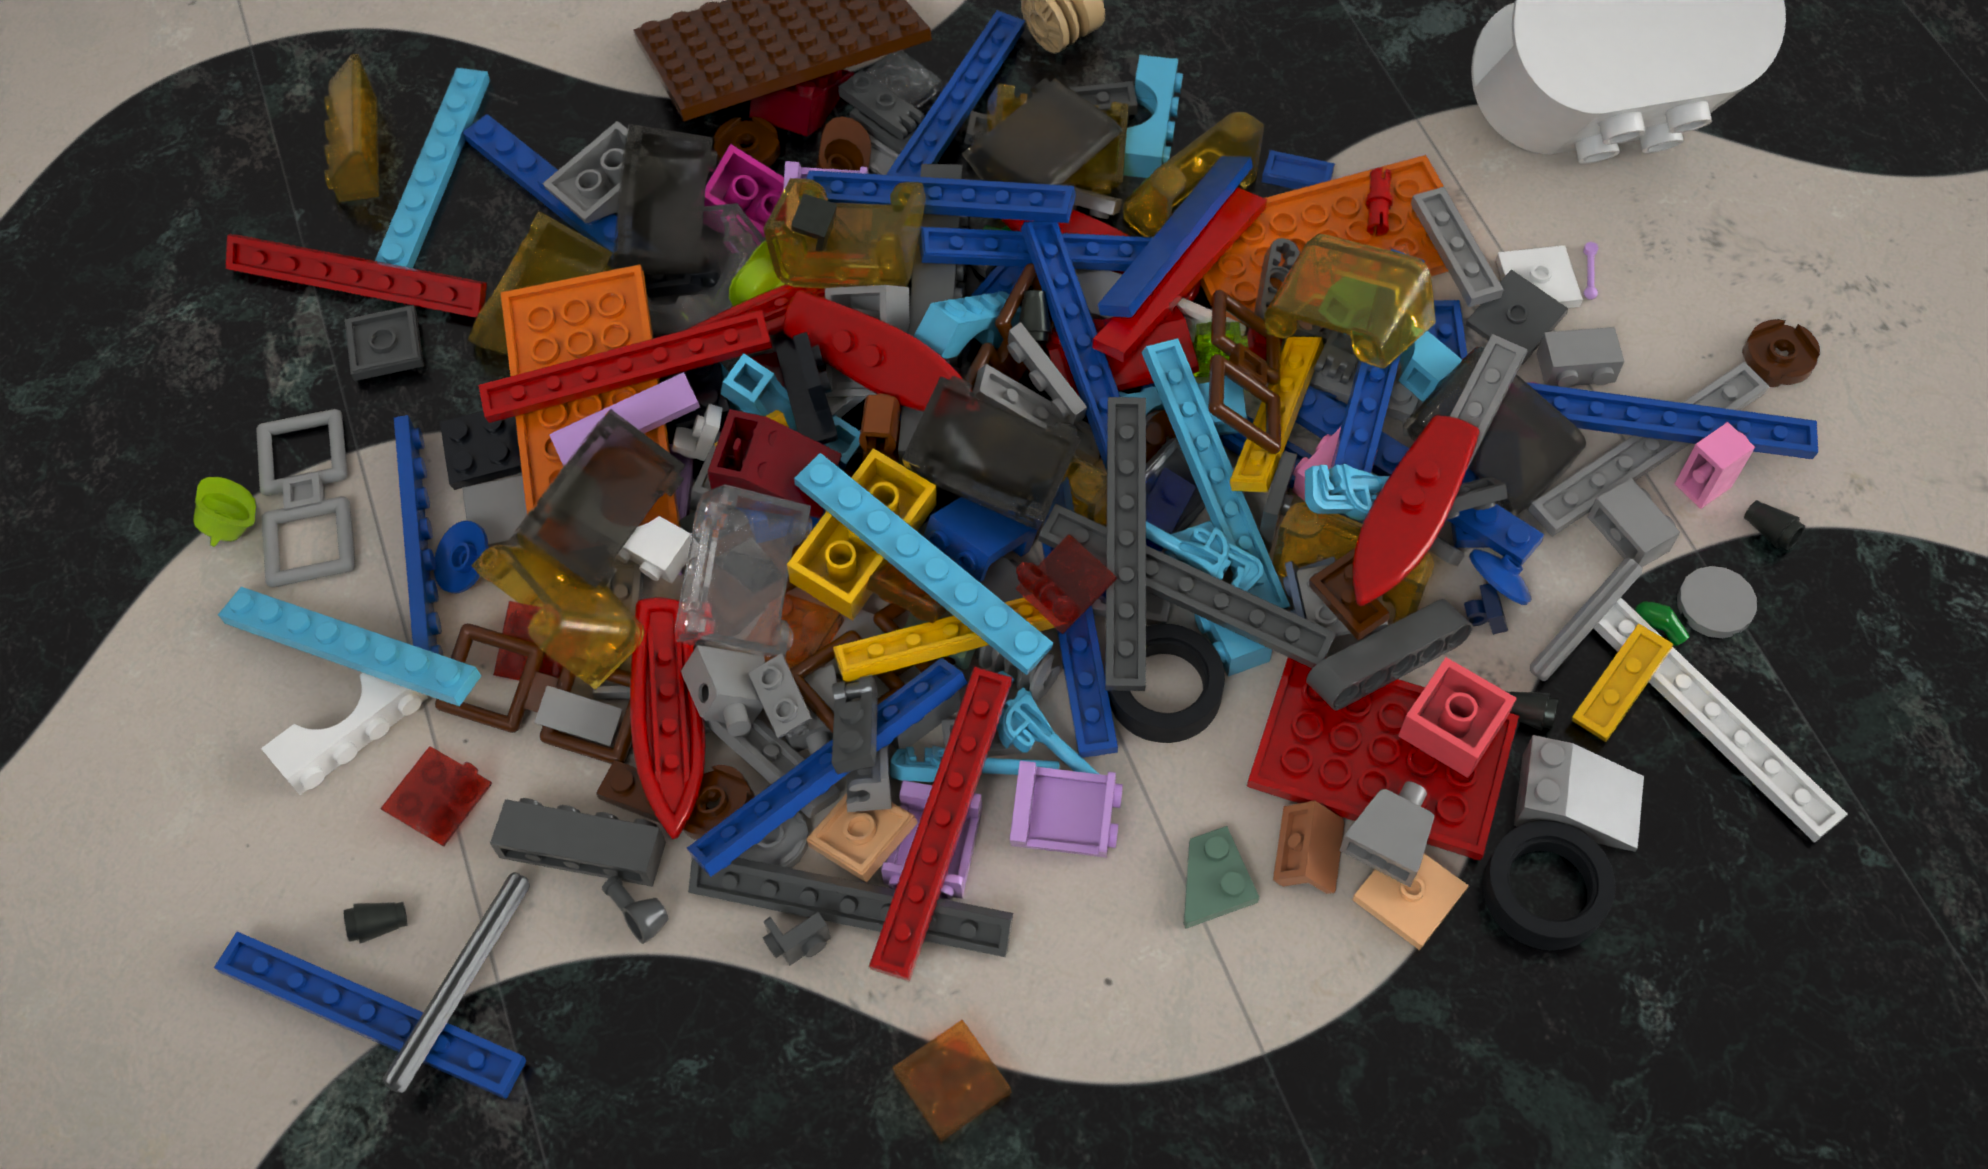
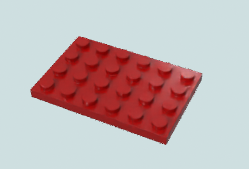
M1288 657L1251 769L1247 787L1296 803L1317 801L1338 816L1356 821L1381 789H1387L1399 795L1405 782H1414L1427 791V796L1421 807L1434 814L1427 844L1481 861L1485 852L1519 716L1509 713L1497 735L1469 778L1398 736L1406 715L1425 687L1397 679L1340 710H1333L1307 684L1306 679L1312 668Z

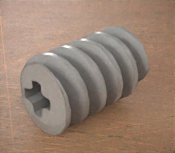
M990 645L978 648L975 655L976 659H979L980 666L984 668L991 667L992 672L995 673L1003 670L1014 678L1012 684L1016 683L1018 690L1023 687L1030 691L1033 699L1036 701L1049 691L1061 670L1060 665L1055 668L1052 667L1054 655L1051 653L1045 656L1028 675H1025Z

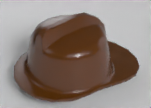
M841 116L830 120L822 132L817 168L860 171V167L869 168L871 140L866 129L859 122L849 117Z

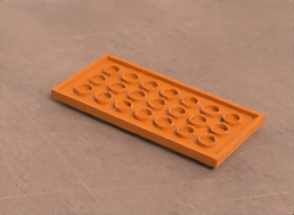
M1423 155L1382 166V178H1384L1386 168L1392 173L1390 194L1393 197V206L1389 210V231L1383 236H1376V226H1374L1373 235L1367 233L1366 230L1368 209L1365 206V200L1369 194V175L1373 169L1266 197V209L1200 279L1211 307L1213 293L1217 290H1222L1252 312L1255 311L1264 255L1270 245L1279 238L1292 241L1300 251L1293 300L1314 308L1322 307L1330 290L1356 271L1378 288L1386 256L1391 249L1425 260L1420 279L1449 272L1411 206L1413 195L1444 187L1428 157ZM1281 253V261H1280V263H1279L1278 266H1282L1283 263L1286 261V260L1283 259V254H1282V253ZM1270 278V283L1274 288L1285 290L1281 280ZM1226 311V317L1244 324L1242 321H1240L1239 319H1237L1232 314Z
M641 265L501 292L510 376L653 339L644 271ZM659 378L515 416L531 553L535 559L605 546L600 542L596 545L588 543L577 534L578 530L569 524L563 528L546 516L548 511L540 498L564 467L549 434L659 384ZM666 424L573 466L598 481L605 494L603 517L611 523L623 527H636L649 523L660 516L681 528Z

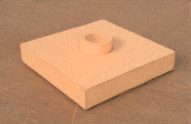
M846 793L808 836L806 841L810 848L867 883L918 822L913 814L891 802L892 809L847 812Z
M1424 853L1420 868L1410 887L1375 869L1354 894L1352 900L1418 950H1421L1466 892L1469 885Z

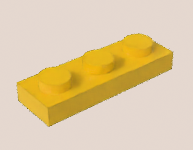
M1638 623L1572 716V721L1607 742L1672 650L1673 643Z

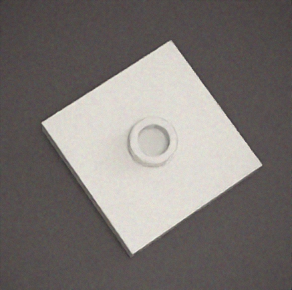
M1565 245L1498 252L1496 263L1501 279L1512 269L1567 308L1581 306L1583 298Z

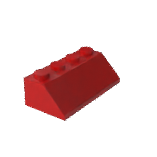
M1177 306L1170 311L1124 362L1106 355L1118 391L1154 383L1141 352L1146 346L1177 338L1180 341L1192 372H1199V364L1186 319ZM1113 317L1103 320L1093 319L1097 333H1099ZM1056 328L1052 329V334L1049 335V342L1041 344V349L1079 396Z

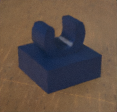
M1490 583L1480 585L1483 600H1471L1464 603L1469 622L1473 626H1480L1489 622L1493 635L1508 631L1498 591Z

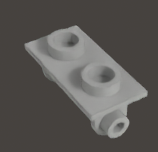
M781 653L748 674L777 738L780 739L788 733L794 734L796 738H800L809 733L808 726L812 716Z

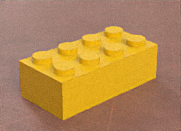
M874 448L851 477L916 531L919 530L936 506V485ZM826 511L787 563L790 583L853 621L893 565Z

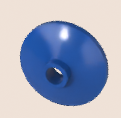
M472 521L458 522L449 528L440 540L434 557L436 564L434 575L438 585L444 591L454 594L462 593L471 588L481 576L487 562L489 546L487 535L479 524Z
M1474 549L1469 554L1476 570L1504 596L1521 605H1527L1532 600L1526 583L1519 575L1523 567L1513 557L1506 554L1501 559L1492 553L1479 549Z

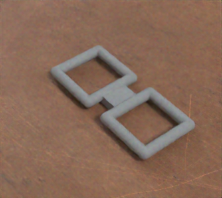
M331 409L259 424L256 428L260 491L266 496L283 493L284 508L267 511L262 515L266 584L269 587H278L352 571L355 568L350 501L343 496L325 500L323 486L324 484L343 481L347 477L341 411ZM328 425L332 468L274 479L272 436ZM336 513L339 559L280 571L277 524Z

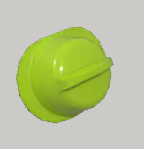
M770 238L763 241L746 264L738 271L732 279L729 288V299L733 306L787 284L788 246L780 238Z
M207 477L200 481L195 498L196 507L193 517L195 527L210 537V546L213 547L220 540L232 542L239 539L246 528L253 526L255 522V498L242 485L229 479Z

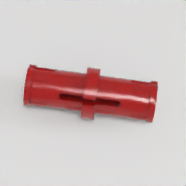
M1382 167L1375 168L1370 172V190L1365 200V206L1368 209L1366 230L1367 233L1373 235L1374 226H1376V236H1383L1388 233L1389 210L1393 206V197L1390 194L1392 173L1386 168L1384 178H1382Z

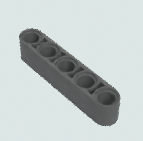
M1445 599L1438 600L1323 659L1309 672L1306 682L1333 710H1340L1455 649L1468 638L1473 625Z

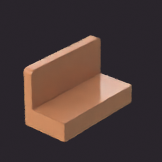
M1317 801L1284 806L1273 881L1283 887L1310 883L1326 894L1335 893L1344 819Z

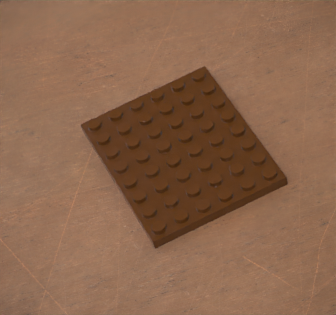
M724 0L721 2L705 3L701 8L690 12H676L671 18L661 21H648L642 24L641 27L633 29L638 45L684 121L932 40L930 27L906 0Z

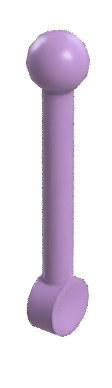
M1587 242L1583 250L1584 254L1587 255V288L1584 290V296L1589 300L1595 299L1598 295V291L1594 287V256L1597 254L1599 247L1595 242Z

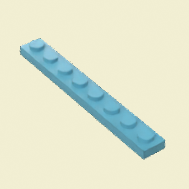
M456 68L375 261L409 268L414 267L465 143L462 132L473 124L489 85L490 79L487 71Z
M1179 339L1146 346L1141 353L1214 528L1220 529L1229 543L1257 557L1263 564V575L1248 593L1286 610L1290 607L1289 601L1242 491H1232L1229 481L1234 470ZM1230 565L1232 573L1234 574L1236 568Z
M819 453L794 478L795 485L1025 675H1028L1052 649L1053 642L823 454Z
M244 587L239 588L218 614L227 625L459 707L481 678L477 668L472 665Z

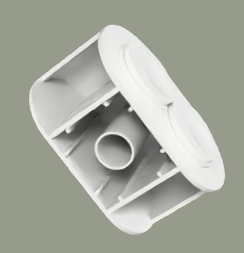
M1515 0L1514 3L1505 6L1493 15L1482 29L1476 41L1471 67L1474 94L1484 117L1502 137L1512 144L1534 153L1557 154L1576 150L1578 162L1580 164H1588L1618 155L1620 153L1618 143L1640 140L1643 153L1664 151L1684 142L1682 132L1695 130L1711 123V112L1758 79L1768 69L1780 49L1785 32L1786 10L1784 0Z

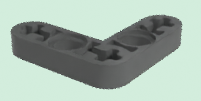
M1285 238L1276 239L1264 255L1254 312L1277 328L1281 335L1287 337H1322L1323 345H1325L1334 325L1319 313L1320 309L1293 300L1300 251L1292 241ZM1281 253H1282V254H1283V259L1286 260V261L1283 263L1282 266H1278L1279 263H1280V261H1281ZM1270 278L1281 280L1285 290L1274 288L1270 283ZM1297 317L1306 318L1311 323L1312 329L1302 328L1297 321Z

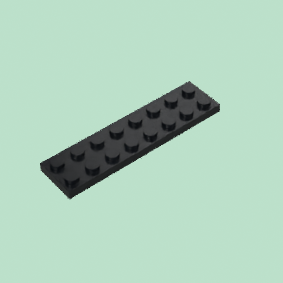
M721 362L684 371L700 408L666 423L667 434L675 432L677 427L692 428L697 415L704 417L708 404L722 407L721 420L727 418L731 407L729 400L720 394L724 381ZM683 372L659 378L660 383ZM479 411L440 422L449 485L454 490L522 472L515 416L488 423L484 417V412Z

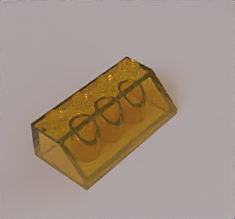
M351 54L329 81V96L324 98L325 108L329 115V120H326L324 123L326 135L329 139V145H325V156L329 164V169L325 170V180L328 189H334L339 202L379 197L377 98L359 55Z

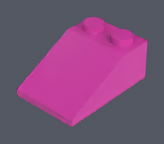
M730 144L691 212L720 230L759 243L770 238H780L788 246L789 237L784 236L781 230L784 177Z

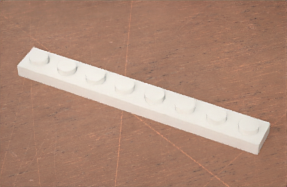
M1622 598L1613 605L1594 627L1617 652L1638 623L1661 636ZM1672 648L1649 683L1814 843L1842 821L1847 813L1677 650Z

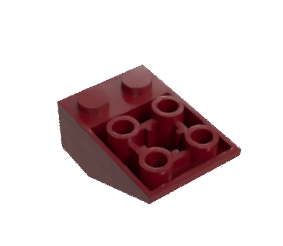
M842 69L751 99L749 117H760L774 126L809 136L822 127L840 99L839 86L851 78L854 72Z
M729 409L707 471L712 496L821 519L825 509L795 485L794 478L819 453L823 454L837 467L842 455L766 416Z

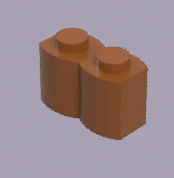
M877 394L868 395L865 399L859 443L863 449L862 463L873 448L899 463L898 446L901 405L895 396Z

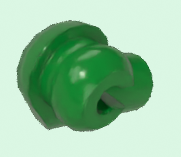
M1643 601L1636 606L1635 611L1652 628L1663 630L1669 641L1673 643V646L1682 644L1690 637L1670 606Z

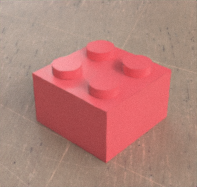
M1445 657L1406 715L1398 736L1469 778L1506 721L1517 698Z

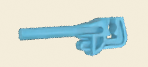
M1347 464L1335 465L1329 470L1327 465L1312 466L1305 470V502L1314 513L1346 514L1354 520L1362 521L1366 518L1377 497L1374 494L1381 491L1390 476H1377L1352 468Z
M1146 521V538L1174 553L1185 564L1220 580L1223 579L1226 570L1231 565L1236 568L1231 585L1246 592H1249L1263 575L1264 567L1262 562L1257 557L1229 543L1224 533L1217 527L1213 529L1212 533L1204 528H1196L1190 537V541H1183Z
M1003 670L998 672V674L1011 677L1010 675L1006 674ZM1022 687L1014 699H1009L1005 703L997 730L999 738L1006 749L1013 744L1019 751L1028 752L1034 742L1038 741L1045 744L1073 771L1099 774L1054 732L1036 705L1030 691Z
M938 746L925 748L924 762H917V756L914 755L913 747L897 749L890 761V776L901 781L934 782L945 748ZM986 758L981 774L1018 775L1020 761L1036 762V767L1059 769V761Z

